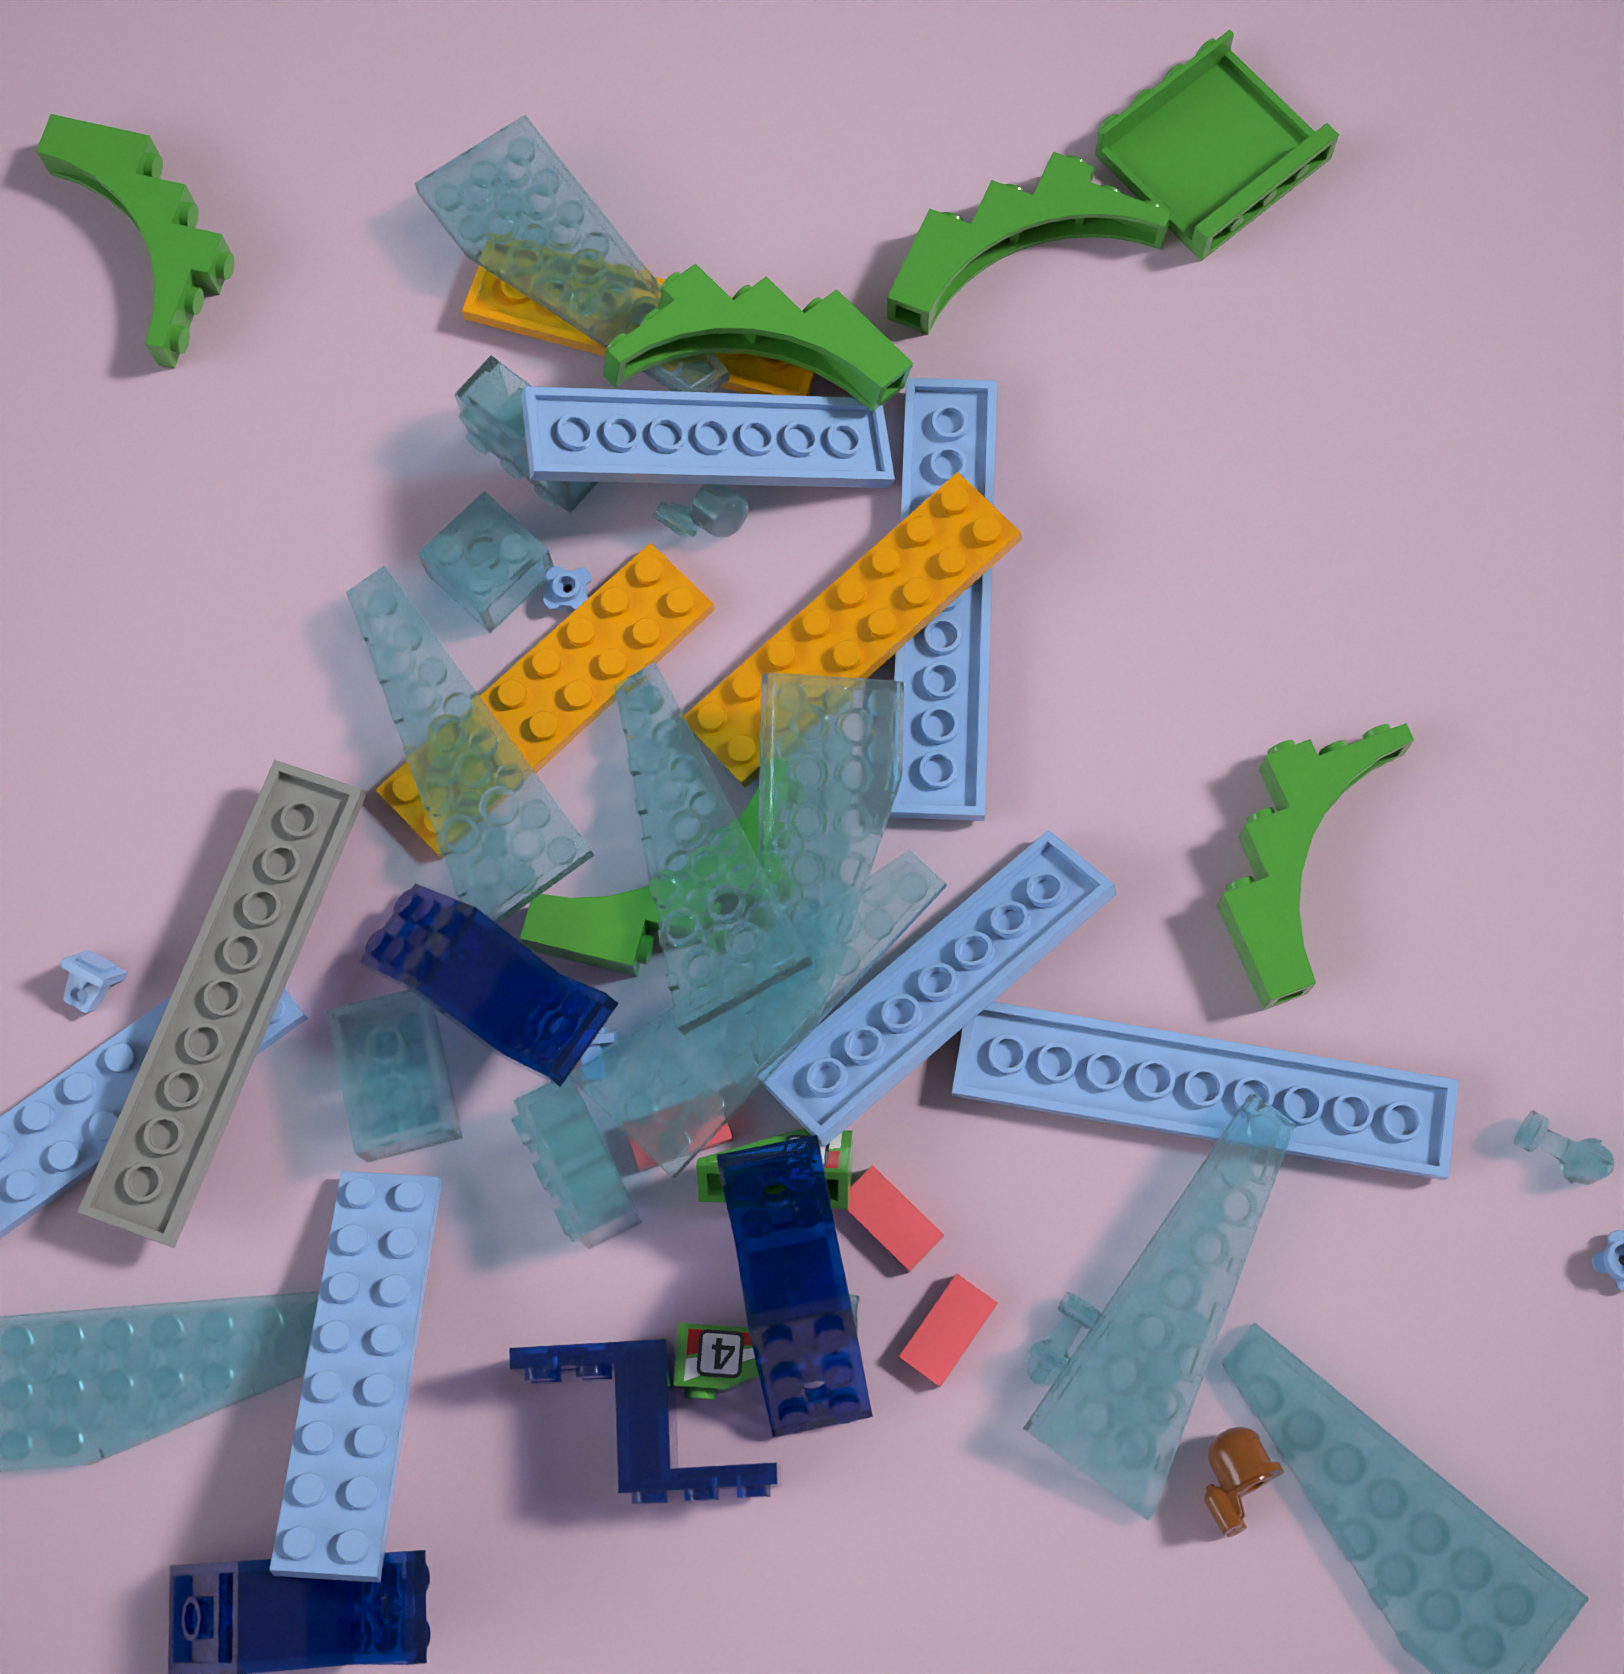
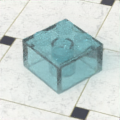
M485 491L417 553L426 574L489 633L495 630L547 580V571L554 567L549 550Z

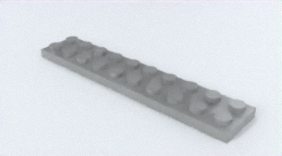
M274 759L77 1213L175 1248L364 802L366 794L363 789Z

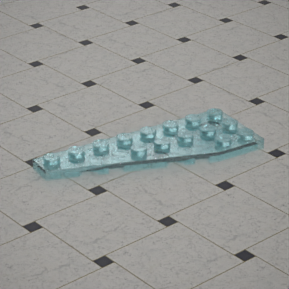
M526 115L521 116L414 183L418 195L466 257L605 348L619 334L625 333L628 335L639 327L643 318L650 311L658 308L661 285ZM714 353L679 358L642 371L671 391L710 393L729 380V371Z
M770 672L762 674L753 1065H772L820 1024L902 780L904 681Z
M319 1291L0 1316V1472L92 1465L304 1376Z
M1252 1323L1221 1364L1254 1416H1257L1272 1439L1275 1449L1282 1460L1295 1475L1302 1486V1491L1347 1561H1350L1366 1586L1367 1593L1374 1604L1382 1611L1405 1652L1431 1674H1534L1589 1598L1257 1323Z

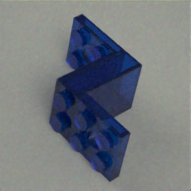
M416 883L397 899L393 908V915L382 929L377 930L371 935L365 945V953L359 960L361 964L372 972L411 990L496 1055L560 1087L619 1004L607 993L557 972L475 906Z
M818 1135L716 1155L735 1241L748 1329L772 1436L796 1434L807 1430L873 1417ZM780 1184L787 1186L786 1190L778 1194L764 1192L772 1185ZM814 1381L825 1382L816 1388L804 1387L806 1384Z
M655 1339L509 1348L510 1370L524 1375V1381H531V1384L562 1383L561 1374L576 1373V1378H582V1381L586 1382L612 1380V1371H615L618 1493L632 1495V1504L668 1503L667 1493L684 1492V1501L688 1502L719 1500V1490L737 1489V1498L740 1499L771 1497L770 1487L781 1486V1466L777 1462L679 1468L676 1387L673 1385L675 1373L674 1346L668 1340Z
M426 1550L385 1552L380 1583L273 1576L270 1571L271 1559L170 1565L168 1674H254L346 1665H414L427 1663V1648L430 1643L431 1631L426 1619V1592L430 1584V1572L426 1564Z

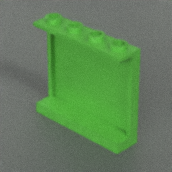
M1228 30L1217 40L1211 38L1199 48L1195 57L1184 65L1179 63L1172 67L1160 84L1152 90L1147 88L1141 91L1134 98L1130 107L1119 115H1110L1103 121L1097 131L1098 138L1095 156L1141 201H1153L1163 209L1171 211L1168 228L1201 261L1332 158L1339 134L1328 123L1315 132L1231 51L1234 33L1231 30Z

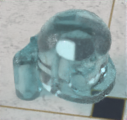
M703 484L689 507L671 502L669 505L662 501L652 517L681 537L696 536L695 524L709 534L723 538L737 533L747 518L749 508L746 497L729 486Z

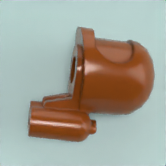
M1245 1427L1229 1428L1221 1432L1214 1438L1208 1451V1460L1220 1487H1215L1214 1484L1208 1485L1204 1501L1223 1535H1227L1228 1538L1241 1533L1247 1528L1243 1520L1246 1514L1241 1497L1261 1488L1272 1479L1284 1473L1278 1461L1271 1462L1260 1442L1259 1435L1252 1429Z

